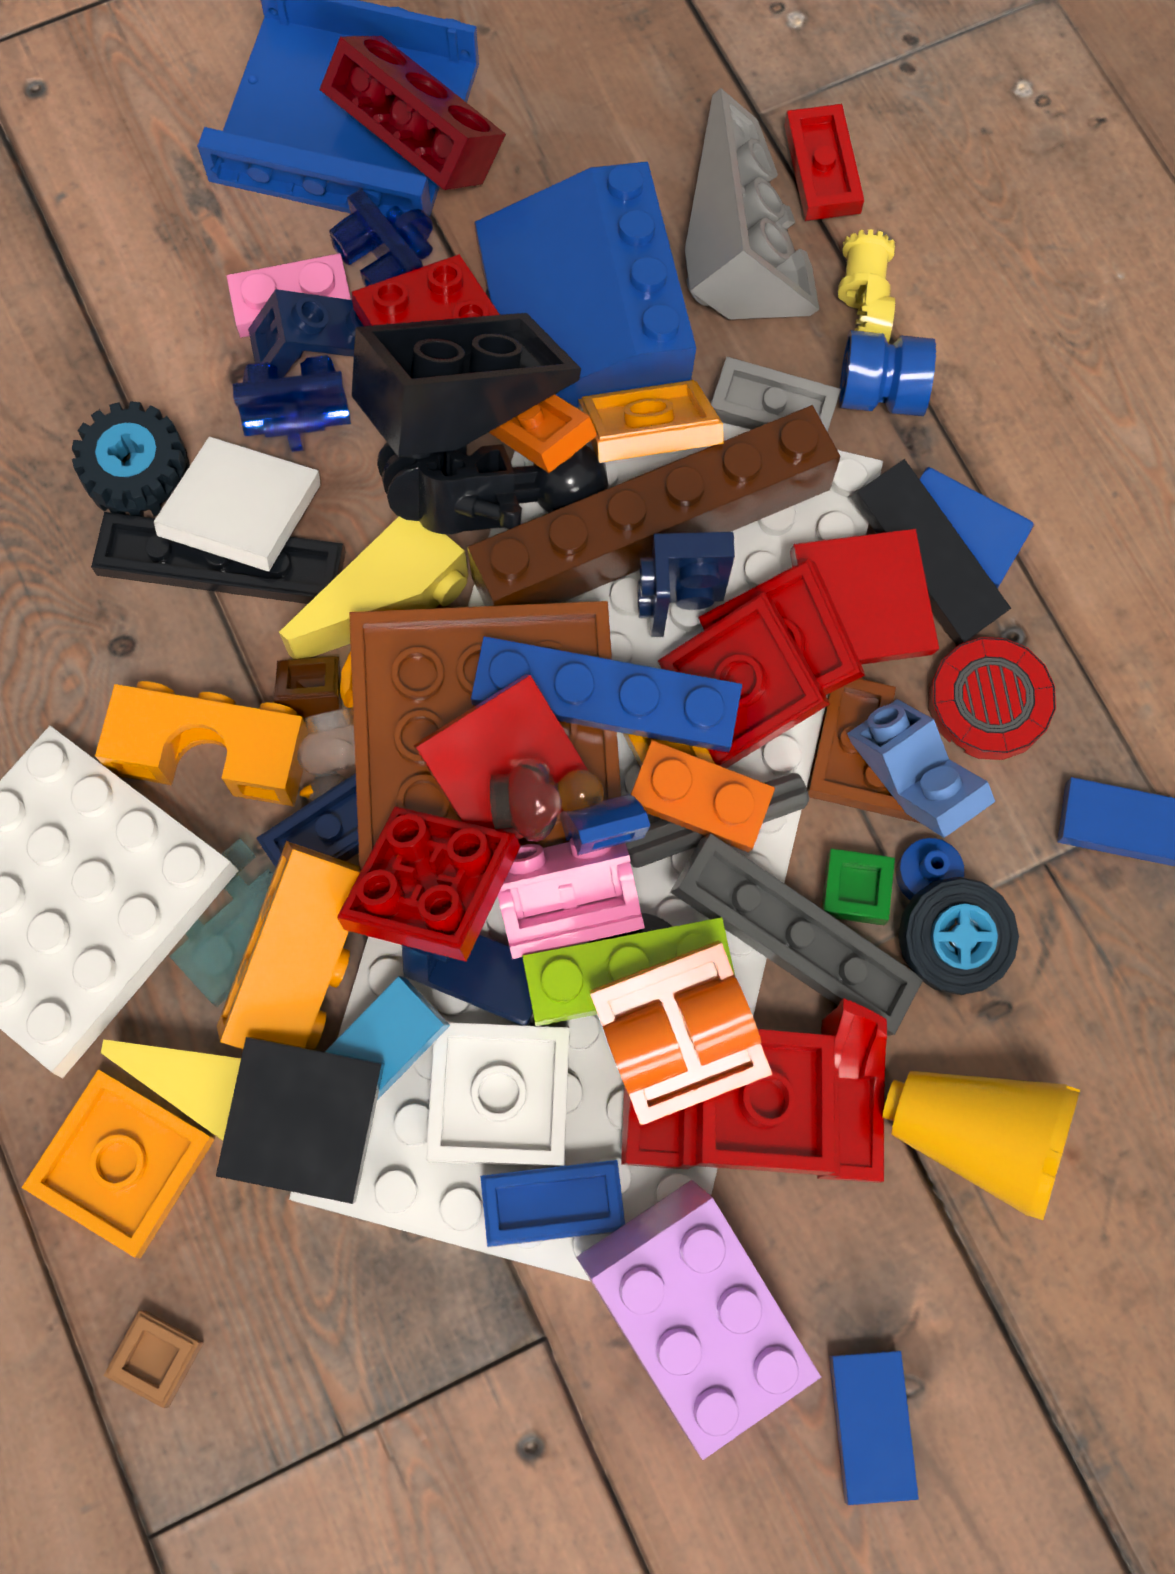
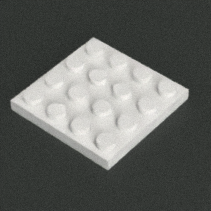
M51 726L42 733L0 780V1029L49 1071L63 1079L239 870L231 861Z

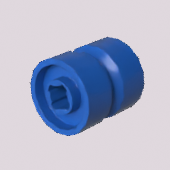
M850 330L842 362L839 408L873 411L877 404L881 402L885 403L889 413L924 417L929 405L936 362L935 339L901 335L893 344H888L884 333Z

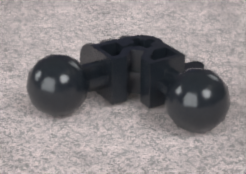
M385 443L377 459L378 470L382 477L384 490L392 511L405 520L419 521L424 528L438 534L452 535L464 531L494 528L512 529L521 525L522 508L519 505L520 503L537 502L540 507L550 513L604 491L609 486L606 464L604 462L599 463L594 450L587 445H584L570 459L560 464L550 473L536 464L533 466L512 467L503 444L481 446L470 456L467 455V445L459 450L436 452L427 458L414 459L405 456L398 457L390 445Z

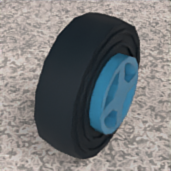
M953 877L933 881L912 897L902 913L898 938L903 959L911 971L916 973L925 984L934 990L965 995L983 991L1004 977L1016 957L1019 933L1015 914L1000 893L982 881ZM955 918H956V923H957V925L954 926L951 931H948V930L950 929V927L955 924ZM949 942H952V944L956 947V953L955 948L951 946Z

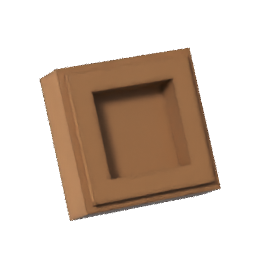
M139 1310L103 1376L162 1408H168L204 1342L145 1310Z

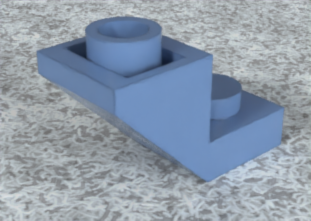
M898 699L889 705L876 709L866 721L847 733L852 745L905 813L943 838L995 802L988 781L949 759L934 719Z

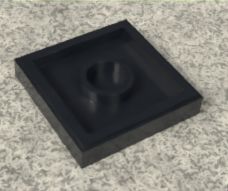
M246 1037L216 1177L350 1204L355 1203L385 1063Z

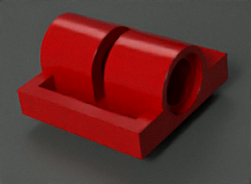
M460 254L351 292L353 309L363 326L500 315Z

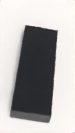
M905 459L851 497L877 534L916 529L932 612L956 646L965 643L1011 609Z

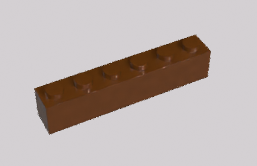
M810 405L725 440L724 444L713 445L468 546L471 577L485 606L562 603L640 570V557H651L654 534L731 532L829 491L841 456L814 406Z

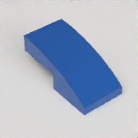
M630 794L570 809L560 814L566 841L573 837L578 856L642 839L650 828L647 812L641 803Z

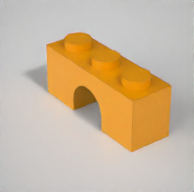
M140 681L137 683L136 688L114 684L95 757L116 776L172 785L177 765L188 750L201 744H217L227 749L221 778L233 796L295 807L311 735L303 717L297 716V712L294 709L285 705L266 702L261 703L259 709L236 705L233 699L218 693L200 692L198 698L175 695L171 688L159 683Z

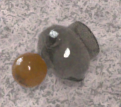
M535 758L521 760L509 774L491 775L490 803L494 828H514L529 841L538 842L545 839L552 832L561 808L564 811H573L603 802V786L596 775L589 771L576 770L569 772L560 782H556L549 767L542 760Z

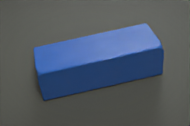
M927 467L920 477V481L998 589L1034 527V523L939 471Z

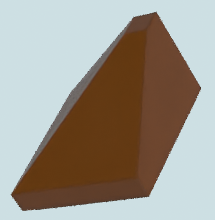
M339 657L277 661L274 703L294 709L297 715L329 727H342L343 714L342 698L340 695L341 673Z

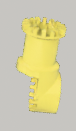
M868 229V235H865L864 230H859L858 235L853 233L850 237L847 236L845 242H843V256L847 259L845 277L842 278L838 285V298L849 307L858 309L857 315H859V319H856L855 323L858 325V328H855L854 331L884 333L889 344L894 320L895 298L890 297L891 288L886 280L888 262L894 257L895 242L893 239L888 240L887 234L883 236L881 231L873 235V230Z

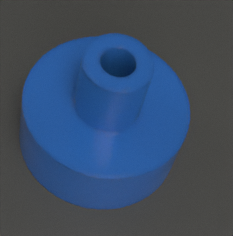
M925 838L911 844L899 859L896 867L897 884L909 900L933 881L953 877L964 878V864L958 851L949 843L936 838Z

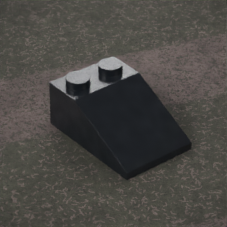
M528 313L361 326L355 328L351 396L398 457L405 456L422 459L436 452L459 450L579 381L581 368Z

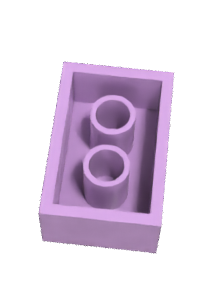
M693 1180L576 1257L680 1428L702 1460L821 1378L713 1197Z

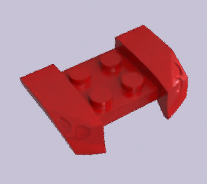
M845 998L841 1000L837 1008L822 1020L821 1034L758 1029L761 1046L772 1072V1075L644 1125H640L624 1085L621 1165L690 1169L694 1166L812 1174L817 1175V1179L884 1182V1118L882 1116L884 1110L887 1019Z

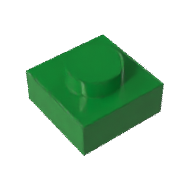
M830 849L827 854L821 909L835 919L885 926L889 921L895 858Z

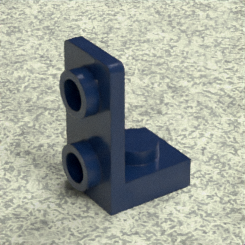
M275 289L248 329L258 380L280 382L294 362L301 357L303 351L354 357L355 328L361 327L363 324L353 309V301Z
M479 935L465 962L402 945L404 977L519 1025H527L533 1011L523 957L512 959L509 946Z

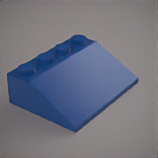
M648 161L588 168L475 221V233L488 296L500 315L528 313L581 368L580 380L555 395L577 408L579 407L578 399H582V396L689 381L692 379L696 344Z

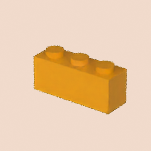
M286 841L216 1026L220 1042L243 1049L246 1037H253L309 1049L316 1048L326 1022V1012L321 1011L320 1007L328 986L335 988L339 986L349 962L350 950L343 948L349 931L343 929L337 916L361 872L359 866Z

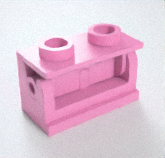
M573 837L567 843L545 848L536 844L520 846L518 854L498 894L512 959L645 928L630 864V856L625 843L579 856L577 855Z

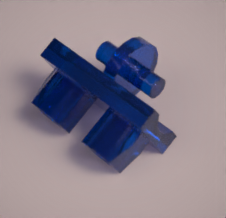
M362 188L347 197L351 214L329 230L334 250L337 254L341 253L342 260L348 265H351L369 252L376 256L377 260L360 270L365 287L423 267L420 259L427 258L433 251V247L427 241L433 230V222L424 210L413 209L404 213L399 206H394L388 210L385 217Z
M328 355L307 357L304 362L300 363L301 376L279 378L277 366L271 365L268 362L246 365L243 383L233 384V398L240 413L245 437L265 434L266 438L287 435L291 452H299L305 450L304 433L325 431V427L351 424L350 409L342 372L335 371L331 358Z

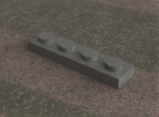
M711 833L701 838L670 893L710 920L722 917L726 931L837 1006L845 998L886 1018L887 1036L895 1035L923 982L916 973Z

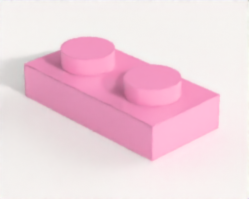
M341 253L226 275L240 338L249 336V327L275 289L351 300Z

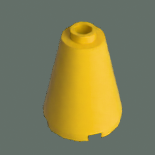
M910 1071L905 1083L893 1080L887 1095L882 1118L893 1121L892 1136L1024 1215L1043 1221L1080 1090L1067 1086V1084Z

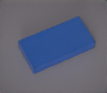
M1071 777L1065 783L1057 843L1175 866V798Z
M618 1160L480 1176L487 1247L613 1233L625 1225Z
M901 1351L829 1356L845 1503L847 1505L919 1500Z

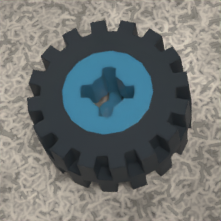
M130 401L129 409H123L120 402L110 404L111 413L106 415L100 409L91 414L94 423L89 426L83 422L78 429L82 441L73 440L72 451L76 457L72 459L73 467L84 489L95 504L104 512L109 509L111 513L125 514L129 512L132 516L144 517V511L151 510L153 516H157L162 510L160 505L165 501L167 502L190 467L184 443L173 422L168 416L163 418L160 410L151 405L145 412L141 402ZM130 453V459L123 464V458Z

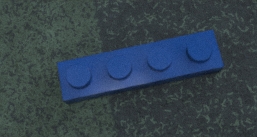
M483 637L471 696L472 705H478L523 675L529 674L558 721L728 753L731 749L742 684Z

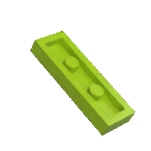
M722 917L523 955L535 1027L597 1015L598 1013L589 990L718 940L723 944L734 973Z

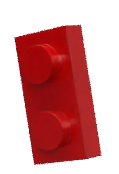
M835 104L788 110L784 127L805 221L861 214L864 195L843 105Z

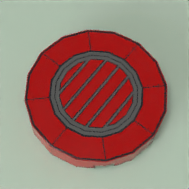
M980 637L959 644L942 659L929 686V711L939 733L949 743L952 740L957 746L965 749L964 753L977 759L1004 760L1026 752L1047 731L1056 710L1055 685L1046 665L1027 647L1006 638Z

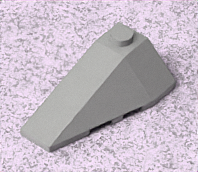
M720 88L712 95L685 245L688 272L686 282L688 289L697 302L704 306H711L729 320L811 316L819 310L813 268L807 251L798 249L795 252L787 229L796 222L790 206L782 203L779 195L770 184V181L776 178L778 173L757 118Z

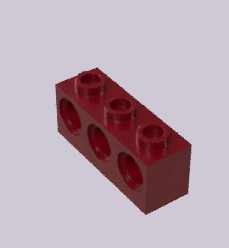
M340 36L319 90L443 190L483 185L506 133L383 36Z

